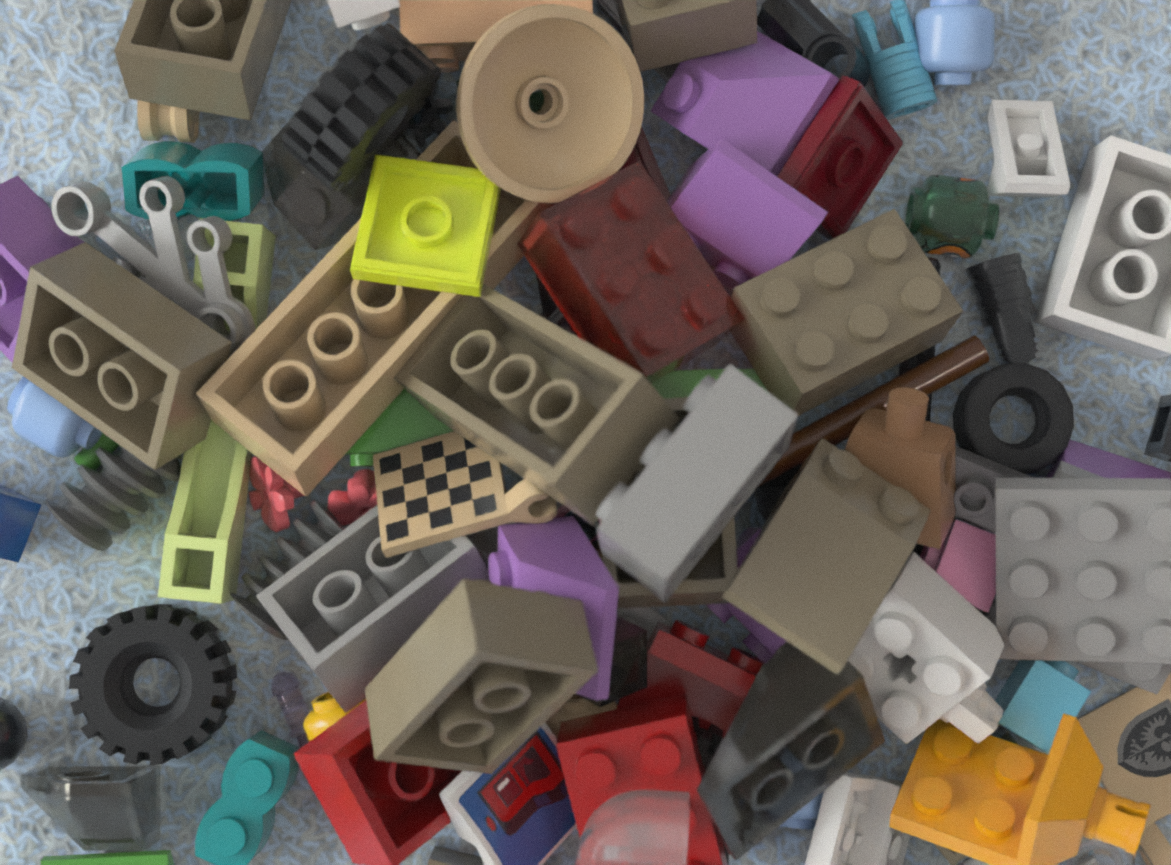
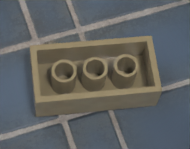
M485 284L482 287L481 297L463 295L394 377L434 418L593 525L599 519L596 516L599 507L610 492L621 482L626 485L642 466L640 459L653 439L665 428L670 431L679 420V417L643 374Z

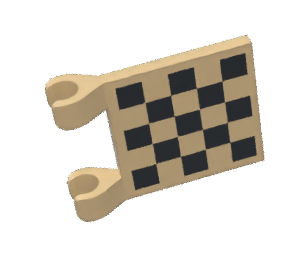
M455 431L373 455L381 549L386 558L509 522L540 524L553 520L557 515L556 500L526 479L521 480L507 492L502 463Z

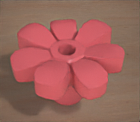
M253 456L250 460L249 477L252 486L256 490L248 492L254 511L261 509L263 522L274 532L286 530L290 527L288 510L294 508V499L304 495L259 458Z
M370 469L358 470L354 473L353 478L348 480L347 491L333 490L328 495V510L337 518L336 520L342 526L351 525L377 505L374 471Z

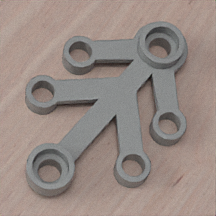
M163 176L145 182L140 189V204L149 215L156 250L111 213L110 199L107 193L100 187L90 182H79L62 187L54 194L51 203L52 215L56 224L63 232L71 236H81L90 232L98 235L146 276L139 277L140 280L171 301L174 300L184 310L230 340L232 344L227 359L255 331V323L251 312L243 302L234 298L231 293L223 253L231 246L232 233L230 227L223 219L210 216L193 222L188 228L187 242L191 251L198 256L204 291L190 280L175 214L182 209L185 201L183 188L177 180L169 176ZM158 188L166 196V206L162 205L158 199ZM205 228L209 229L213 234L214 246L207 242ZM224 319L229 325L230 332L226 329L224 325Z

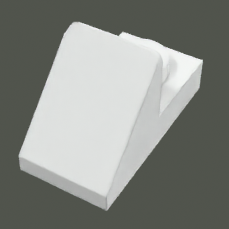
M992 99L988 113V126L994 163L987 186V196L1048 198L1068 194L1071 184L1053 101Z

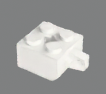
M915 552L908 557L846 665L838 675L817 662L906 745L938 719L946 723H952L979 744L997 729L998 723L1003 716L1004 710L985 691L987 689L985 682L991 678L1005 646L997 627Z

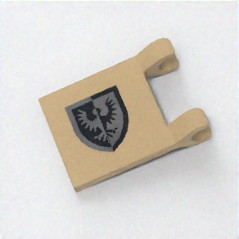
M1170 672L1157 695L1139 687H1134L1077 718L1104 766L1100 781L1103 787L1108 789V792L1151 804L1138 846V851L1146 865H1171V845L1155 824L1156 821L1171 814Z

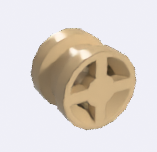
M137 101L138 127L143 140L159 141L166 135L175 136L179 142H196L199 134L200 111Z

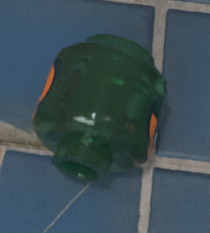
M930 175L925 179L921 188L912 187L907 202L905 225L924 253L971 258L981 247L983 239L993 240L996 235L999 222V204L989 203L988 190L982 181L944 175Z

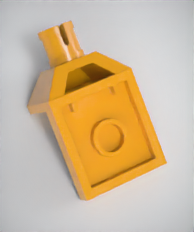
M1063 713L1048 755L989 735L978 744L952 723H946L938 719L925 730L890 813L889 827L990 865H1056L1078 854L1083 837L1091 840L1094 838L1114 845L1136 856L1151 804L1108 792V789L1099 786L1104 766L1078 719L1074 716Z

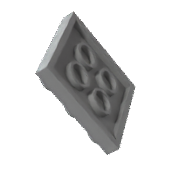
M996 478V627L1005 645L999 659L1171 664V479Z

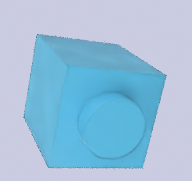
M1019 660L995 699L1004 710L998 724L1039 750L1049 754L1063 713L1076 717L1091 691L1074 681L1079 670L1066 661Z

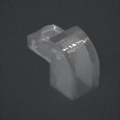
M634 790L607 800L593 812L584 826L575 865H686L689 792Z

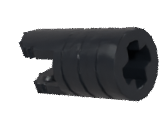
M1020 253L994 258L965 269L972 284L970 286L972 293L977 301L975 302L977 310L982 318L980 319L982 327H992L997 347L1002 350L1000 356H1003V362L1007 361L1008 364L1027 363L1031 359L1036 358L1035 353L1038 351L1036 349L1038 343L1034 342L1036 336L1030 319V314L1036 313L1037 310L1035 303L1032 302V293L1027 285V276L1022 268Z

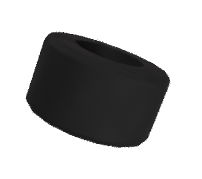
M1027 363L1003 364L973 377L959 393L952 413L953 431L960 448L1024 474L1034 473L1053 464L1067 448L1074 429L1073 404L1064 385L1047 370ZM1005 396H1016L1024 399L1031 405L1035 414L1033 432L1026 440L1018 444H1009L1001 441L990 427L989 416L992 407L999 399Z

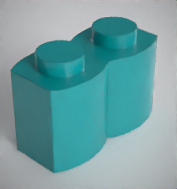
M157 142L139 150L122 166L125 211L144 219H149V215L140 204V189L145 182L163 176H169L177 180L184 191V205L179 212L175 213L176 217L189 212L203 219L216 216L224 221L237 220L249 215L265 194L263 152L252 146L240 143L215 144L201 151L192 145L182 142ZM158 188V199L162 205L166 206V196Z
M261 730L244 741L234 751L223 773L221 783L222 797L208 809L198 827L195 838V856L214 865H248L270 838L275 823V805L289 792L296 780L300 766L293 753L299 750L300 747Z

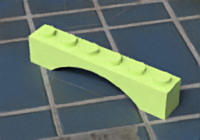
M225 221L232 233L231 246L223 253L231 293L234 298L243 302L249 309L254 319L256 330L267 318L276 236L262 224ZM205 228V238L211 246H214L213 234L209 229ZM196 255L193 282L204 291L199 260ZM224 319V325L226 329L230 332L229 325ZM212 420L210 421L206 439L184 452L178 486L164 536L158 590L159 598L222 604L234 601L229 592L237 594L252 453Z

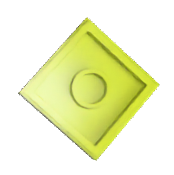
M375 154L350 266L352 278L355 280L481 297L501 189L485 177L478 168Z

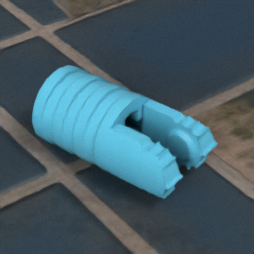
M906 0L890 2V18L901 44L882 51L877 38L875 22L869 16V12L864 10L852 14L864 55L869 62L870 74L883 115L887 120L923 110L938 101L929 72L924 69L921 63L915 29Z

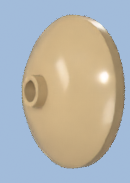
M541 4L517 10L496 22L483 34L471 50L464 64L456 98V113L460 135L473 163L485 177L500 189L525 200L541 203H558L583 197L609 181L626 162L636 144L644 113V89L640 69L631 49L622 36L606 21L593 13L573 6ZM540 89L544 95V104L540 110L533 112L529 107V97L535 90Z

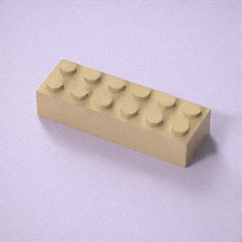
M455 120L416 159L477 168L467 153L460 135L458 122ZM501 189L483 284L494 290L553 224L552 203L525 200ZM361 218L196 392L210 419L306 497L403 391L404 388L394 377L463 296L462 294L353 279L350 266Z

